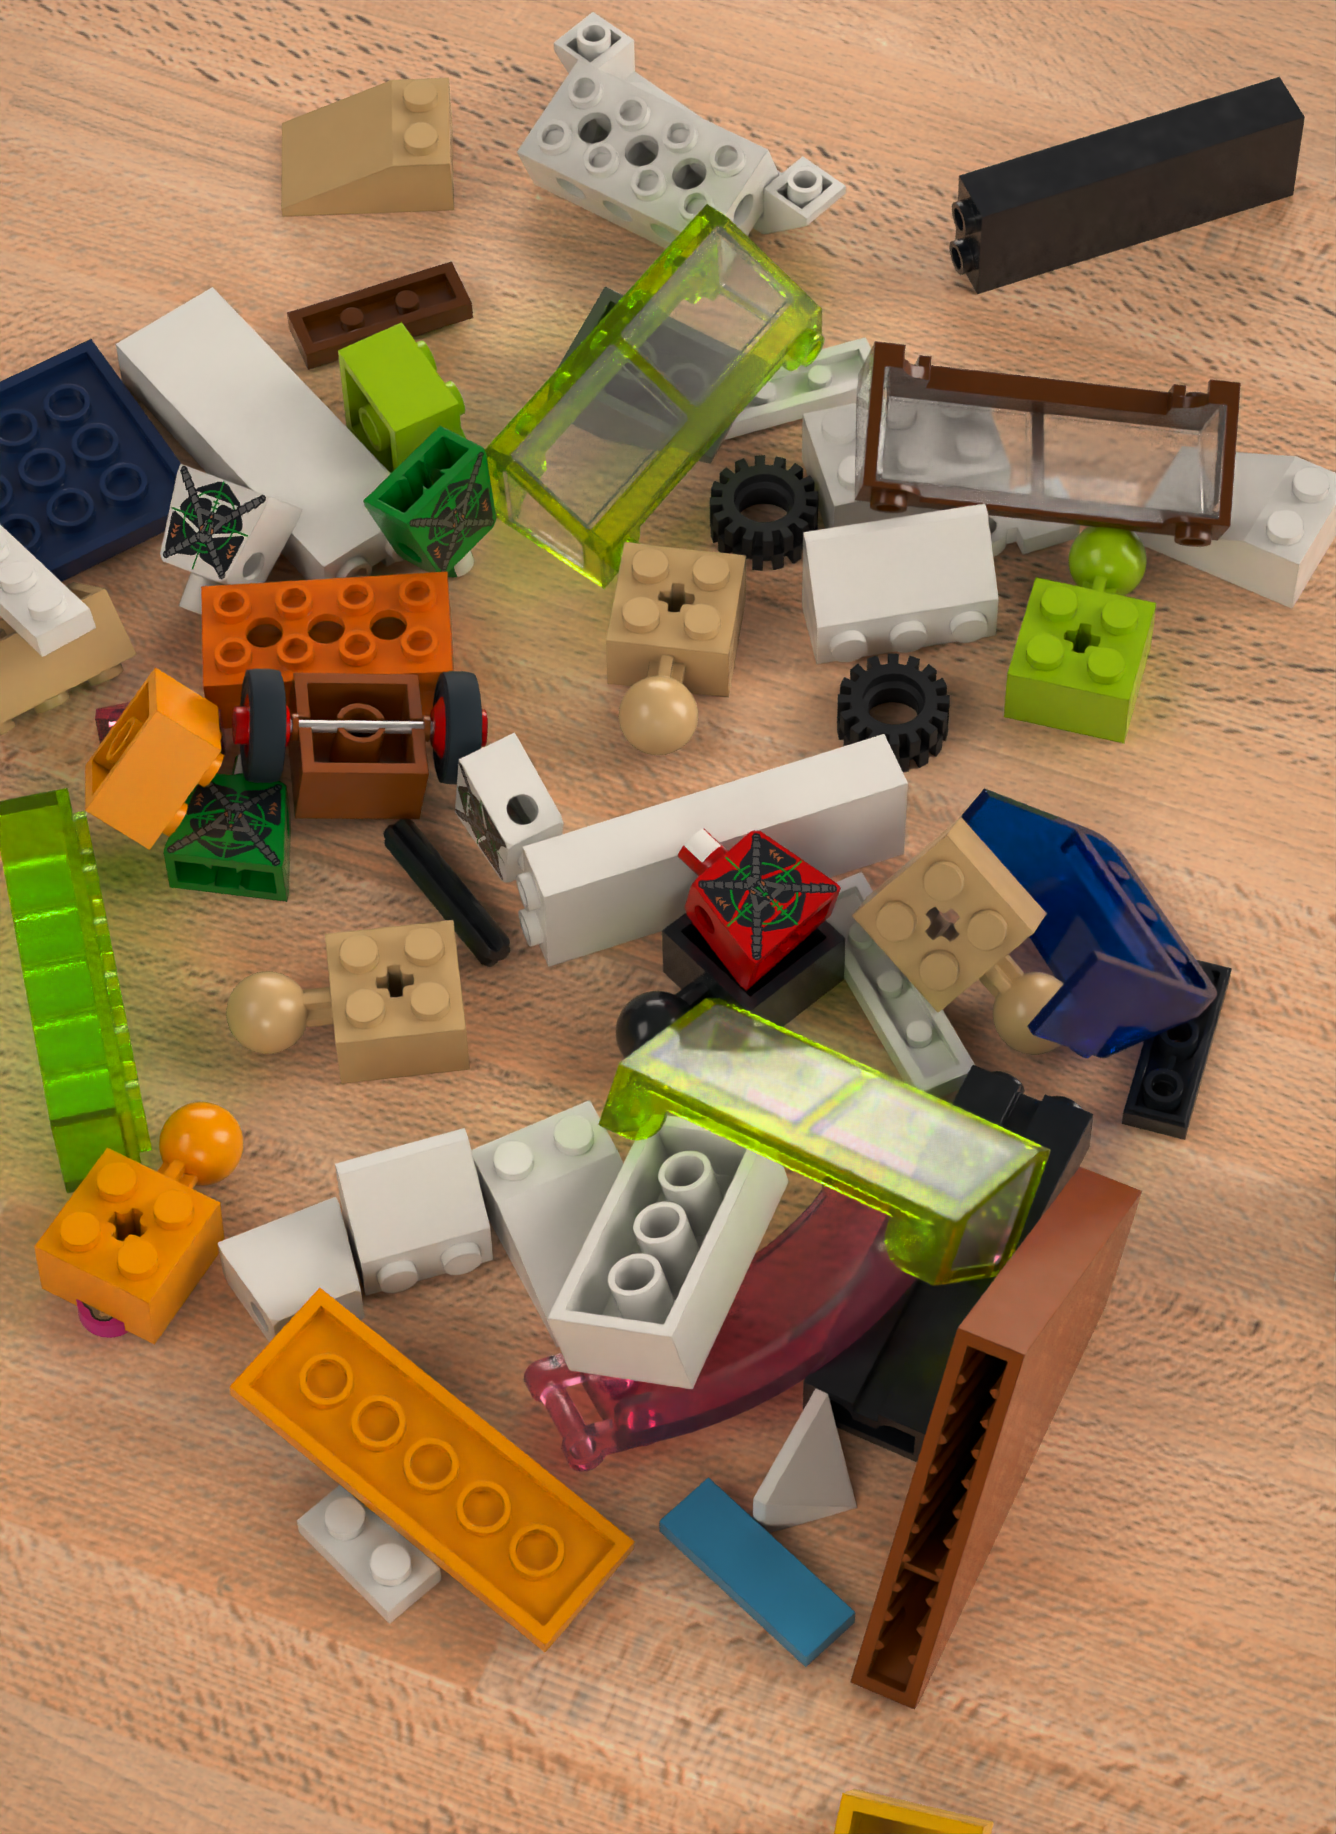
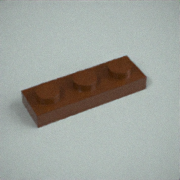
M452 261L287 312L289 330L308 370L338 361V350L401 322L411 336L414 337L473 318L472 302Z

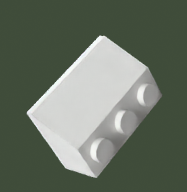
M985 504L803 532L802 609L816 664L834 661L852 662L861 657L896 651L908 653L922 647L952 642L970 643L983 637L996 635L999 597L989 518Z

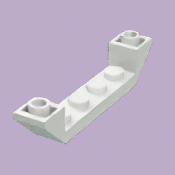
M592 12L554 42V51L568 73H570L579 59L697 115L635 72L634 40L596 13ZM802 156L783 173L778 171L779 176L764 188V212L753 228L764 235L805 227L846 194V186Z

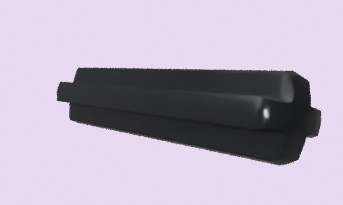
M401 818L395 824L389 825L383 832L386 848L443 918L454 921L456 934L482 965L491 967L499 960L505 959L510 953V940L415 823L410 819Z

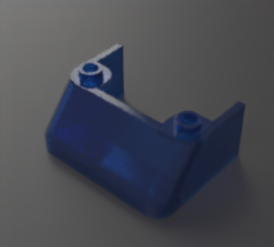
M985 788L961 815L963 820L1047 913L1036 931L1029 938L1054 976L1063 985L1028 1024L1027 1027L1032 1035L1067 1046L1084 1058H1090L1092 1055L1099 1058H1108L1199 1017L1217 997L1214 985L1122 852L1107 838L1092 829Z

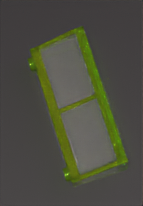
M706 204L485 449L496 518L605 589L619 573L624 542L639 543L640 526L781 366L788 371H794L801 365L807 367L814 362L821 352L825 341L824 336H822V308L726 215Z
M706 998L619 1063L598 1124L627 1139L645 1140L661 1130L667 1115L681 1117L890 1216L885 1231V1246L892 1262L902 1271L933 1286L995 1277L1000 1273L1015 1252L1051 1152L1050 1149L720 998Z

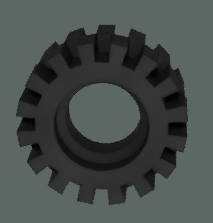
M765 455L755 456V466L750 467L745 458L735 462V474L726 467L720 472V483L714 481L710 497L711 538L713 543L718 542V551L720 553L730 554L733 552V554L746 555V559L752 560V570L763 571V561H771L773 570L784 568L785 556L793 564L799 561L802 557L803 532L818 530L819 498L818 491H815V482L809 475L803 478V468L796 463L789 470H786V459L777 456L773 465H765ZM771 504L782 508L787 514L775 521L757 522L746 518L741 512L753 505Z
M888 654L887 664L881 665L876 655L867 658V671L857 664L850 669V679L844 677L840 684L837 707L839 740L844 739V747L885 734L902 772H909L910 760L913 759L920 768L928 764L929 753L936 757L942 750V740L946 741L948 734L950 695H947V685L944 679L941 678L936 681L937 670L930 664L922 671H919L920 659L909 656L907 664L903 665L898 664L899 654ZM895 702L911 707L916 711L917 716L903 724H886L870 716L869 712L879 704Z

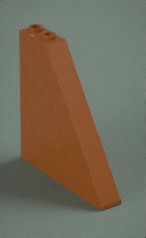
M1079 1167L959 1325L850 1683L914 1710L919 1704L1105 1309L1142 1194L1141 1190Z

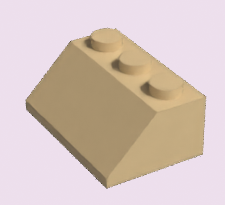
M76 582L66 585L69 590L90 608L96 628L44 657L28 644L3 618L0 619V736L16 726L13 720L14 717L32 708L35 709L36 713H43L60 706L70 699L67 690L87 680L90 686L104 683L124 671L121 665L122 662L137 655L106 588Z

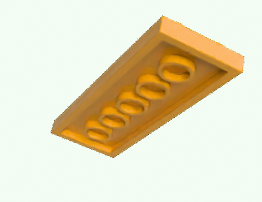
M321 1288L311 1296L229 1386L230 1395L543 1652H546L634 1550V1540Z

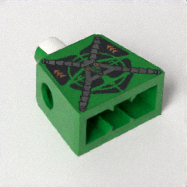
M439 426L363 500L366 509L394 551L401 558L429 573L447 571L448 577L452 578L465 575L472 569L474 557L471 549L494 527L497 519L485 449L442 426Z
M239 754L235 757L231 775L216 773L207 786L202 787L197 784L186 799L185 803L188 804V810L175 832L169 836L163 852L169 887L287 902L289 896L291 812L287 785L281 781L272 783L246 781L242 771L241 755Z

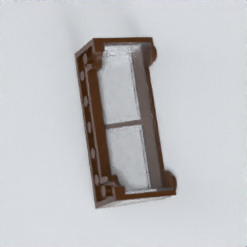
M878 341L874 342L858 374L855 500L870 502L872 510L884 513H902L907 510V506L947 510L985 504L988 515L1090 527L1119 528L1135 532L1175 536V543L1190 547L1208 546L1211 544V540L1218 541L1231 525L1241 383L1210 379L1207 393L1189 392L1185 396L1186 385L1174 384L1168 392L969 370L931 365L932 356L919 355L916 363L913 365L905 359L906 345Z

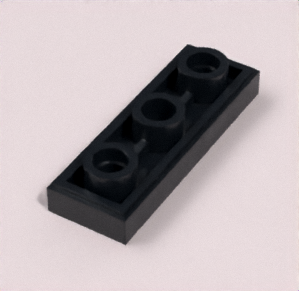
M1169 953L1123 1111L1122 1124L1186 1139L1230 982L1232 968Z

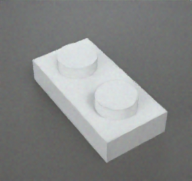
M341 1485L336 1487L297 1520L299 1533L389 1624L441 1581L440 1568L429 1557Z

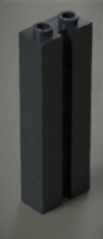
M1277 77L959 175L958 201L952 203V216L956 226L955 240L951 241L949 245L953 265L960 275H967L976 293L980 294L1292 196L1305 117L1281 78Z
M972 1065L803 1382V1410L814 1390H821L829 1396L837 1428L917 1462L959 1325L1080 1167L1090 1147L1094 1114L1083 1110L1076 1102L1063 1096L1051 1097L1045 1094L1042 1101L1024 1094L1025 1089L1022 1083L1014 1076L1001 1071L990 1072Z

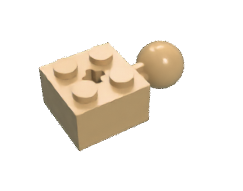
M624 542L606 636L607 684L631 686L621 700L618 717L624 737L637 750L650 755H667L681 749L689 742L698 723V708L692 693L729 697L746 602V555Z
M962 817L956 820L868 895L852 915L938 1013L979 979L995 997L993 1005L994 1025L1001 1039L1012 1049L1029 1055L1044 1054L1061 1046L1070 1036L1075 1024L1076 1007L1068 988L1052 975L1042 972L1024 973L1008 955L1036 931L1047 913ZM952 908L958 913L959 918L956 923L948 922L941 916L940 912L945 913Z
M453 920L325 934L330 987L302 990L293 979L282 973L263 971L249 975L240 981L228 999L226 1018L232 1035L245 1048L257 1053L274 1054L285 1051L297 1043L307 1027L334 1024L341 1084L470 1070Z

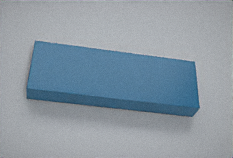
M709 1477L659 1521L660 1532L805 1667L855 1623V1611Z

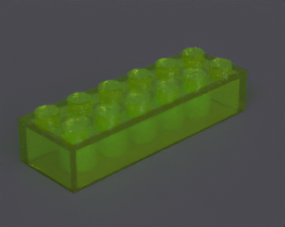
M68 788L0 801V852L50 1126L66 1192L71 1193L75 1192L107 1147L142 1164L140 1153L152 1151V1145L85 810L73 813Z

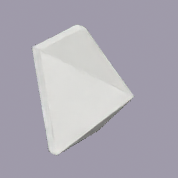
M814 1390L753 1498V1519L769 1533L857 1508L829 1396L821 1390Z

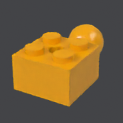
M193 1102L178 1108L167 1118L161 1129L159 1151L163 1164L158 1171L107 1147L34 1246L42 1289L76 1306V1299L123 1322L126 1331L155 1345L218 1256V1242L225 1240L221 1203L193 1188L195 1186L212 1185L224 1180L239 1164L244 1142L241 1128L234 1116L223 1107L209 1102Z

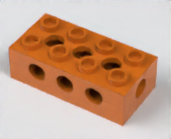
M447 571L201 586L203 690L205 699L218 706L220 729L232 728L234 706H240L243 679L246 671L250 669L279 670L284 681L287 706L289 704L293 673L418 674L422 715H430L440 673L454 671Z

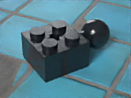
M684 913L662 930L663 972L682 990L675 995L664 991H650L640 994L629 1001L622 1009L616 1024L618 1048L627 1062L640 1071L651 1074L672 1072L683 1066L690 1059L698 1043V1025L708 1017H711L750 1053L844 980L846 938L825 920L746 991L738 984L688 918L687 914Z

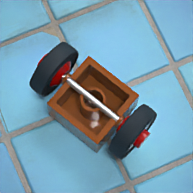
M250 669L246 671L243 679L240 706H234L232 736L233 743L240 745L244 778L246 781L254 783H272L280 780L284 767L285 750L288 746L295 819H420L429 776L426 742L430 740L433 748L434 766L439 782L457 784L459 759L486 746L488 718L486 710L482 709L481 695L476 675L470 672L448 671L440 673L435 688L433 708L430 715H422L418 674L293 673L289 704L287 706L281 672L274 669Z

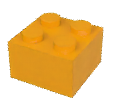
M155 667L85 765V811L149 850L162 833L168 837L171 836L182 822L188 810V804L185 803V800L197 784L202 787L207 786L223 762L224 755L220 753L222 732H220L218 706Z

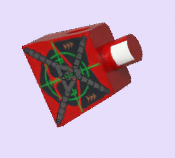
M703 828L696 832L678 853V858L698 876L690 886L684 907L686 914L738 984L746 991L831 916L841 889L835 881L761 831H750L728 851Z

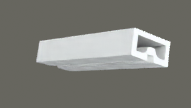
M213 287L116 343L122 382L207 474L303 509L281 553L306 580L371 576L372 566L380 561L388 567L396 561L405 560L394 551L363 502L391 473Z
M885 734L523 846L524 873L516 875V883L525 907L518 911L525 939L530 947L540 945L547 965L550 967L662 931L686 913L684 907L690 886L698 876L678 858V853L683 845L703 828L728 851L750 831H761L829 878L903 855L905 848L908 782Z

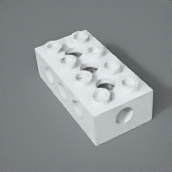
M579 59L517 151L535 185L721 276L764 212V188L779 176L768 149Z

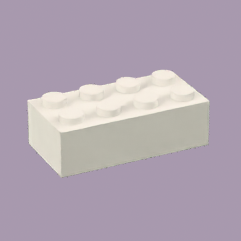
M648 1113L547 1318L570 1371L693 1389L789 1182L770 1128Z

